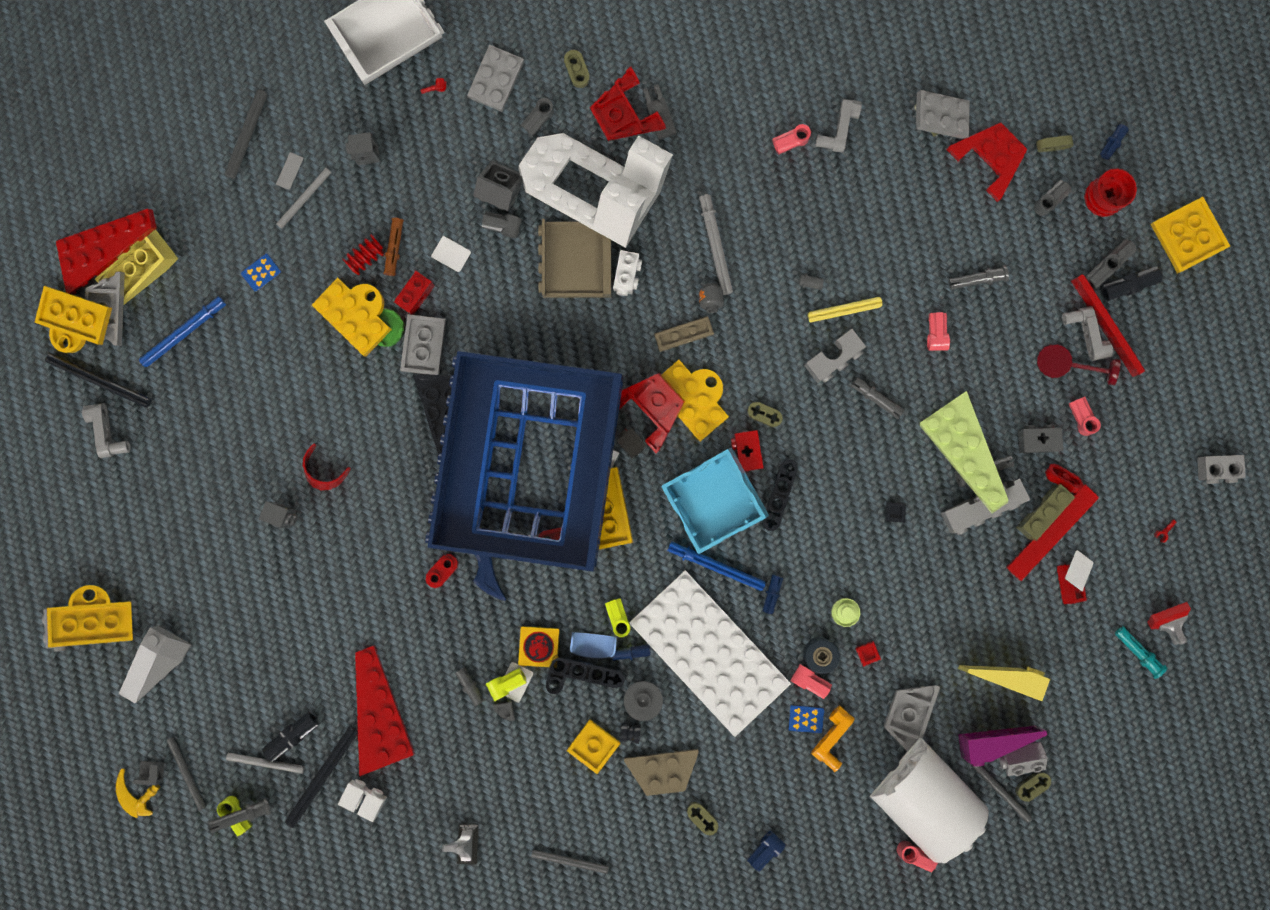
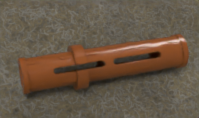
M392 218L388 249L384 255L386 261L383 274L387 276H395L397 260L400 258L398 252L404 222L400 218Z

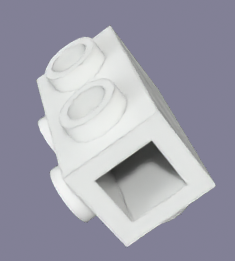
M620 250L613 290L617 291L616 294L628 296V294L633 293V289L637 290L639 278L635 277L636 272L641 270L642 265L639 253Z

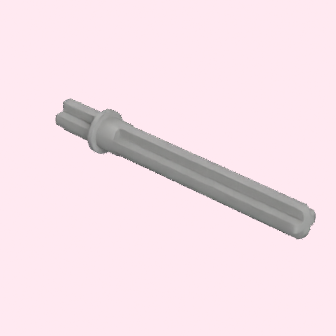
M705 194L699 197L703 211L701 216L705 220L719 285L723 290V295H728L733 290L716 222V210L713 209L711 196Z

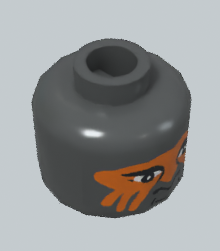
M715 283L703 285V288L699 290L700 307L707 310L708 313H715L723 307L724 295L722 288Z

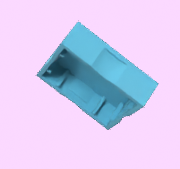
M732 448L723 451L661 486L673 509L680 516L685 531L698 554L769 516Z

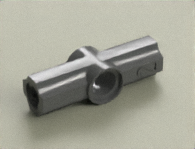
M1124 239L1085 276L1094 290L1116 270L1120 269L1122 264L1137 251L1136 245L1132 241ZM1107 261L1112 262L1113 268L1108 266Z

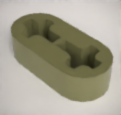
M1066 135L1038 140L1036 142L1037 152L1071 148L1074 146L1073 137Z
M753 402L747 409L748 416L751 419L769 427L779 426L783 419L782 414L778 410L759 402ZM758 406L759 411L763 412L764 415L757 414L754 416L751 408ZM766 414L770 416L776 414V418L779 419L778 422L770 423L771 419L766 417Z
M1042 771L1035 772L1016 786L1015 793L1021 800L1029 802L1051 786V778ZM1039 777L1045 778V779L1043 780V782H1044L1043 785H1041L1040 783H1038V782H1039V779H1038ZM1023 788L1029 789L1027 791L1029 794L1028 796H1025L1023 794Z
M690 803L687 807V814L690 820L704 834H715L718 830V822L715 817L701 803ZM693 807L695 809L700 808L701 818L697 814L691 815ZM704 819L709 823L714 822L712 830L710 828L705 829Z

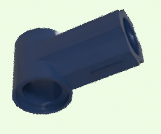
M769 831L761 839L760 845L747 858V861L755 870L760 872L773 857H777L784 850L786 844L774 832Z

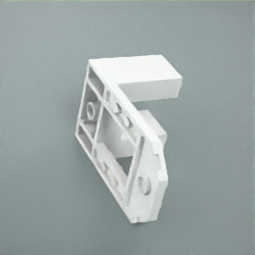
M561 133L538 137L519 164L518 169L520 176H522L526 193L626 248L660 194L673 154L638 136L629 150L624 167L572 137ZM569 160L609 181L601 193L598 208L554 185Z

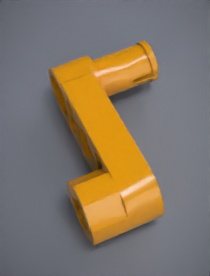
M840 705L832 711L828 718L834 725L811 752L817 760L823 761L833 772H836L841 767L842 762L830 753V749L855 720Z

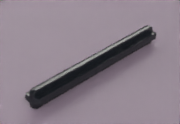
M48 353L45 358L46 363L143 407L148 408L152 402V399L59 356Z
M348 727L285 820L288 827L294 828L341 760L358 734V730L355 727Z

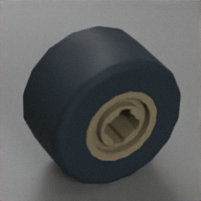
M816 638L805 646L803 659L812 671L818 674H827L837 667L840 661V653L833 642L825 638Z

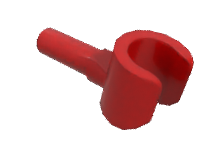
M436 78L435 85L420 89L421 94L435 90L444 92L446 90V81H444V78Z
M1172 520L1162 531H1156L1154 537L1157 538L1160 534H1163L1160 542L1165 543L1168 540V532L1177 522Z

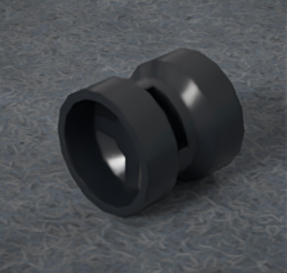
M622 722L620 742L626 743L630 740L635 744H639L641 724L629 726L628 723Z

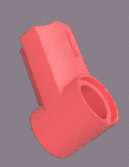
M801 124L795 129L773 138L772 142L776 152L780 155L795 147L806 145L811 131L807 125ZM797 133H805L806 138L800 139L797 136Z
M930 313L927 349L928 351H948L950 337L947 334V313Z
M1086 397L1069 403V407L1077 421V428L1080 434L1089 436L1099 431L1101 427L1100 421L1094 416ZM1086 422L1091 423V431L1086 428Z
M801 664L790 680L799 687L808 689L823 699L829 694L832 684L818 677L813 671Z
M902 841L897 846L898 855L906 863L914 864L929 872L936 868L938 863L933 862L921 848L912 845L909 841ZM910 848L911 853L904 856V852Z

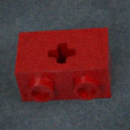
M415 271L394 300V303L410 315H415L435 285L432 281Z
M758 430L734 434V438L731 439V447L733 450H736V456L744 471L763 469ZM745 447H747V450H751L748 457L741 452Z

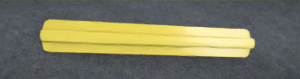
M875 297L811 311L808 313L809 322H815L882 307L881 297Z

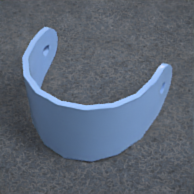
M572 632L570 651L582 657L609 658L615 655L617 637Z

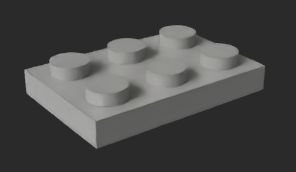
M489 45L467 97L503 112L524 64V59Z
M920 90L917 92L916 129L961 139L968 138L970 101Z
M407 315L400 367L401 372L439 375L446 319Z

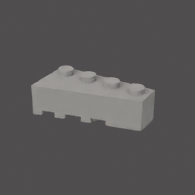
M1021 479L1008 480L1002 483L1009 501L994 513L989 511L977 495L940 512L949 532L960 535L967 532V528L972 525L975 527L982 525L986 519L999 517L1003 514L1002 512L1016 509L1020 504L1029 501L1030 498Z

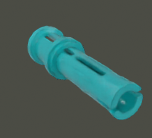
M1124 626L1114 633L1137 656L1140 664L1152 673L1154 679L1161 677L1167 671L1168 667L1162 665L1155 658L1156 655L1154 653L1148 652Z

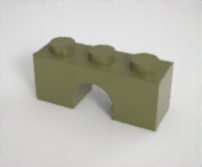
M1061 484L1053 485L1041 498L1043 502L1032 513H1028L1016 528L1029 540H1038L1073 501L1075 496Z

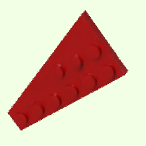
M145 209L57 240L56 246L66 293L75 295L76 290L80 287H85L91 278L105 271L118 260L122 253H127L131 250L130 247L137 241H142L157 229L153 210Z

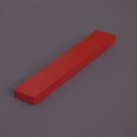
M1082 274L1071 281L1086 306L1093 307L1097 323L1131 376L1134 377L1145 372L1144 367L1086 277Z
M1086 484L1073 495L1075 496L1073 501L1038 540H1031L1005 567L1019 581H1022L1099 499Z

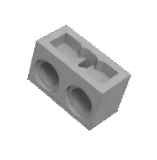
M1244 455L1197 458L1199 480H1206V484L1219 483V480L1225 479L1226 483H1238V479L1246 478ZM1230 465L1233 467L1232 474L1229 472ZM1210 466L1214 468L1213 475L1209 471Z

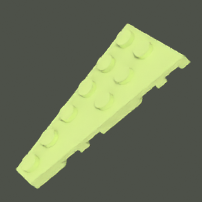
M966 391L920 422V427L989 511L994 513L1007 504L1009 500Z

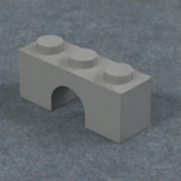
M853 329L834 342L839 349L838 359H828L823 352H820L804 365L817 383L820 381L827 382L833 377L832 372L836 369L840 372L849 365L847 363L848 360L851 358L856 360L864 354L862 350L866 346Z

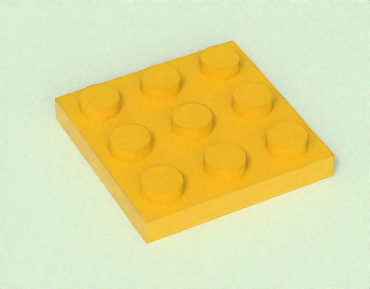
M1204 197L1150 224L1177 274L1230 247Z

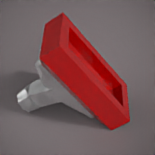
M1187 602L1151 615L1147 623L1151 629L1166 631L1174 645L1185 644L1187 639L1183 634L1182 626L1187 620V615L1191 608Z

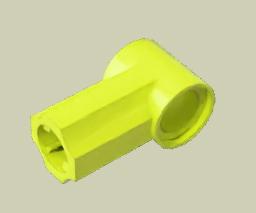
M621 598L605 603L614 634L618 637L627 636L630 633L631 627ZM619 623L626 624V633L619 634L616 627Z
M518 668L502 677L499 676L487 682L486 686L493 700L496 701L508 695L510 691L526 684L527 680L521 668Z
M234 796L226 797L217 806V813L220 817L241 810L240 802ZM225 804L231 805L232 811L227 810ZM246 820L230 827L238 837L251 828L253 824Z

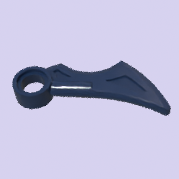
M475 555L479 567L473 582L487 594L505 601L507 598L496 579L492 557Z

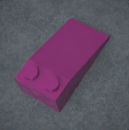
M1033 725L958 734L961 758L973 764V766H984L985 762H992L1046 736L1047 731Z

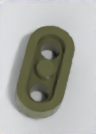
M570 50L564 56L567 72L575 87L584 88L590 81L589 72L582 54L577 50ZM571 60L577 61L576 64H571L570 62ZM578 77L584 78L582 81L577 80Z

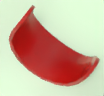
M314 443L303 457V470L306 479L316 489L331 490L345 480L351 468L348 467L342 475L333 481L322 482L312 478L307 473L306 467L311 454L316 448Z

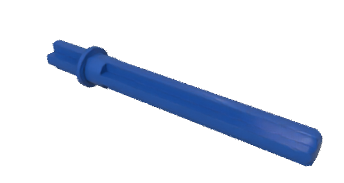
M218 296L207 306L203 305V309L139 358L140 363L144 367L151 365L210 317L214 318V314L222 309L226 303Z
M672 541L670 542L667 551L683 557V561L686 559L760 591L765 587L766 582L698 554L696 551L689 549L690 546L686 548Z

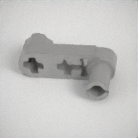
M842 99L836 136L833 138L817 135L815 147L828 148L834 152L843 153L850 118L859 119L862 102Z
M1092 306L1062 314L1064 325L1081 322L1088 355L1092 361L1113 356V347L1110 341H1101L1097 318Z
M101 403L83 406L82 416L85 422H93L98 457L106 458L112 457L114 454L130 453L129 441L112 443L106 405Z

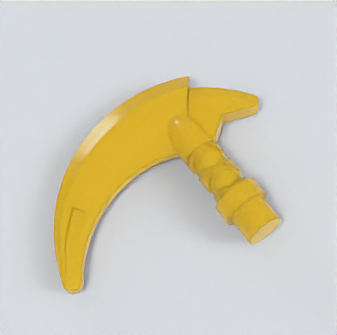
M122 768L116 780V795L120 805L128 814L135 818L152 815L153 811L146 808V802L152 796H155L160 786H150L141 798L136 799L126 787L124 779L125 769Z

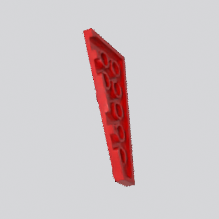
M375 645L355 653L359 776L415 755Z

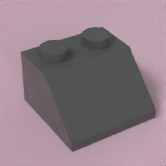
M491 161L478 176L473 196L483 202L493 204L499 209L508 211L515 202L522 187V176L511 168Z

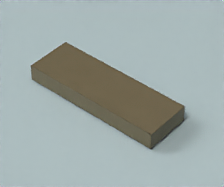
M708 316L654 333L659 352L714 335Z

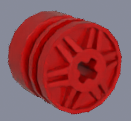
M1118 168L1110 169L1088 185L1084 194L1085 204L1097 216H1111L1131 204L1137 192L1136 182L1127 171Z

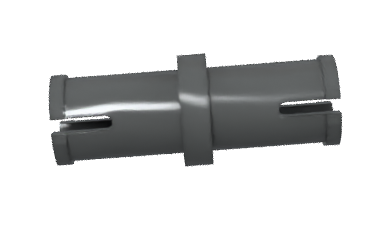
M466 667L457 671L455 675L463 686L462 690L468 694L474 707L485 701L476 686V681L473 682Z

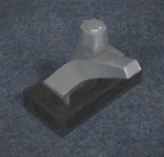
M460 823L458 840L442 845V851L457 853V864L477 865L479 824Z

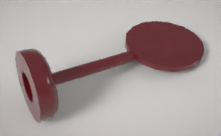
M1057 344L1046 346L1039 352L1037 366L1040 372L1050 378L1064 376L1070 371L1071 367L1107 373V384L1115 386L1120 372L1121 361L1113 359L1108 369L1073 363L1070 352L1065 347Z

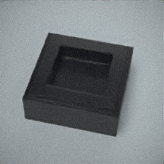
M886 502L885 521L905 523L906 503Z

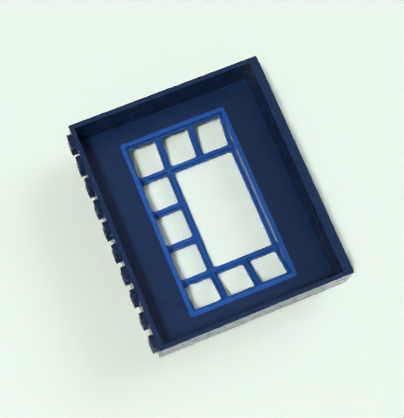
M457 351V356L453 357L452 367L455 368L454 375H451L449 386L452 387L451 395L447 396L446 401L449 409L443 421L446 429L445 434L442 433L440 441L443 448L437 460L440 468L439 473L435 474L434 480L437 487L431 499L434 507L428 519L431 527L430 532L427 531L425 543H428L427 548L591 572L596 571L624 380L622 374ZM501 387L521 389L523 391L521 413L499 410ZM529 391L551 394L549 417L527 413ZM557 395L580 398L577 421L556 418ZM499 416L520 419L516 443L495 440ZM527 420L577 428L564 512L514 505ZM495 446L516 450L512 473L490 470L493 448ZM489 477L511 480L507 504L486 501ZM485 507L506 510L501 532L480 529ZM513 511L535 514L530 536L508 533ZM541 515L563 518L559 540L537 537Z

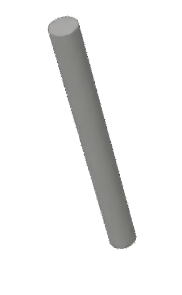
M325 168L276 223L281 229L332 173L329 169Z
M228 753L226 756L228 761L301 774L305 770V766L279 761L271 762L268 759L234 753Z

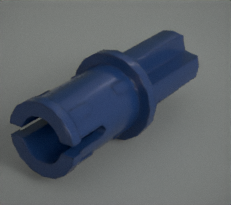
M1123 124L1117 125L1113 134L1107 138V143L1100 153L1102 159L1109 160L1115 150L1121 146V141L1129 131L1127 126Z
M775 575L771 576L768 591L765 592L767 596L763 612L768 614L774 613L784 578Z
M629 645V647L617 648L612 658L613 661L647 657L651 655V649L649 645L633 647Z

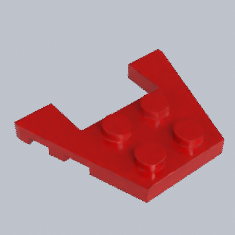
M629 67L626 73L614 82L615 85L609 91H605L590 107L593 116L608 141L666 129V125L658 111L639 120L626 98L624 92L640 84L632 67Z
M998 123L947 148V151L957 161H960L973 149L995 171L999 178L986 191L997 202L1003 197L1027 151V148L1002 123Z
M660 373L622 390L619 407L620 410L632 399L658 427L645 440L655 453L660 451L685 403L682 396Z

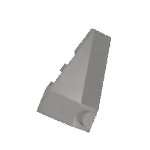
M160 626L150 627L138 648L119 695L133 703H137L161 679L166 677L174 667L183 661L192 644Z

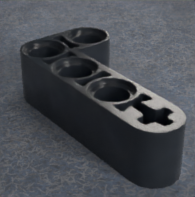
M556 655L550 661L546 678V689L551 694L560 693L566 677L619 688L624 684L625 677L623 671L617 667L564 655ZM559 660L563 661L565 665L562 669H556L554 663ZM575 665L583 667L581 673H574L572 669ZM595 669L602 671V675L598 678L591 675ZM618 674L620 679H616V682H614L612 677ZM551 680H558L560 685L557 688H552L549 682Z

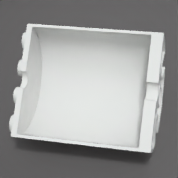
M358 0L324 21L364 85L435 43L444 34L440 24L434 20L435 17L431 10L425 6L424 0Z
M919 738L899 761V766L894 771H891L870 795L887 815L936 863H947L962 852L969 851L973 847L974 841L986 830L985 825L989 816L988 807L922 738Z

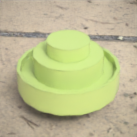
M841 598L833 604L831 616L838 625L850 627L859 620L860 608L854 600Z

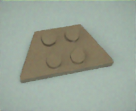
M698 749L625 757L624 762L646 796L683 792L686 790L699 752Z

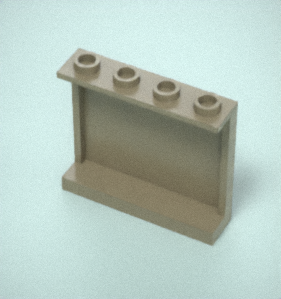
M542 219V225L538 226L539 236H542V244L538 245L539 255H542V262L538 264L539 274H542V281H539L538 289L539 293H542L543 298H611V239L580 222H546L545 219Z

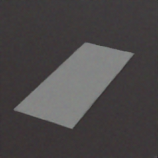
M291 152L289 153L276 185L290 190L303 157Z

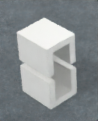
M351 780L338 805L354 812L359 807L363 796L366 795L357 815L373 822L377 818L387 797L379 789H368L366 783L361 780Z

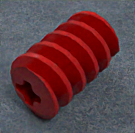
M370 234L372 241L364 239L366 246L359 243L360 250L358 251L353 248L354 255L352 256L347 253L348 260L343 259L348 267L357 275L361 274L359 268L364 271L366 270L365 263L370 266L372 265L371 258L378 261L377 253L384 256L383 247L372 234Z

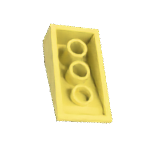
M156 229L142 241H137L130 247L131 250L127 253H122L116 262L95 278L98 283L104 278L109 279L114 276L116 272H124L123 305L165 273L178 260V257Z
M959 665L958 669L1039 701H1043L1050 681L1049 678L1044 677V672L1027 667L1026 670L1011 667Z

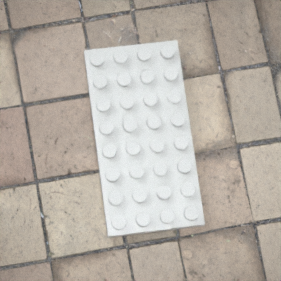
M686 570L629 622L734 737L791 685L783 674Z

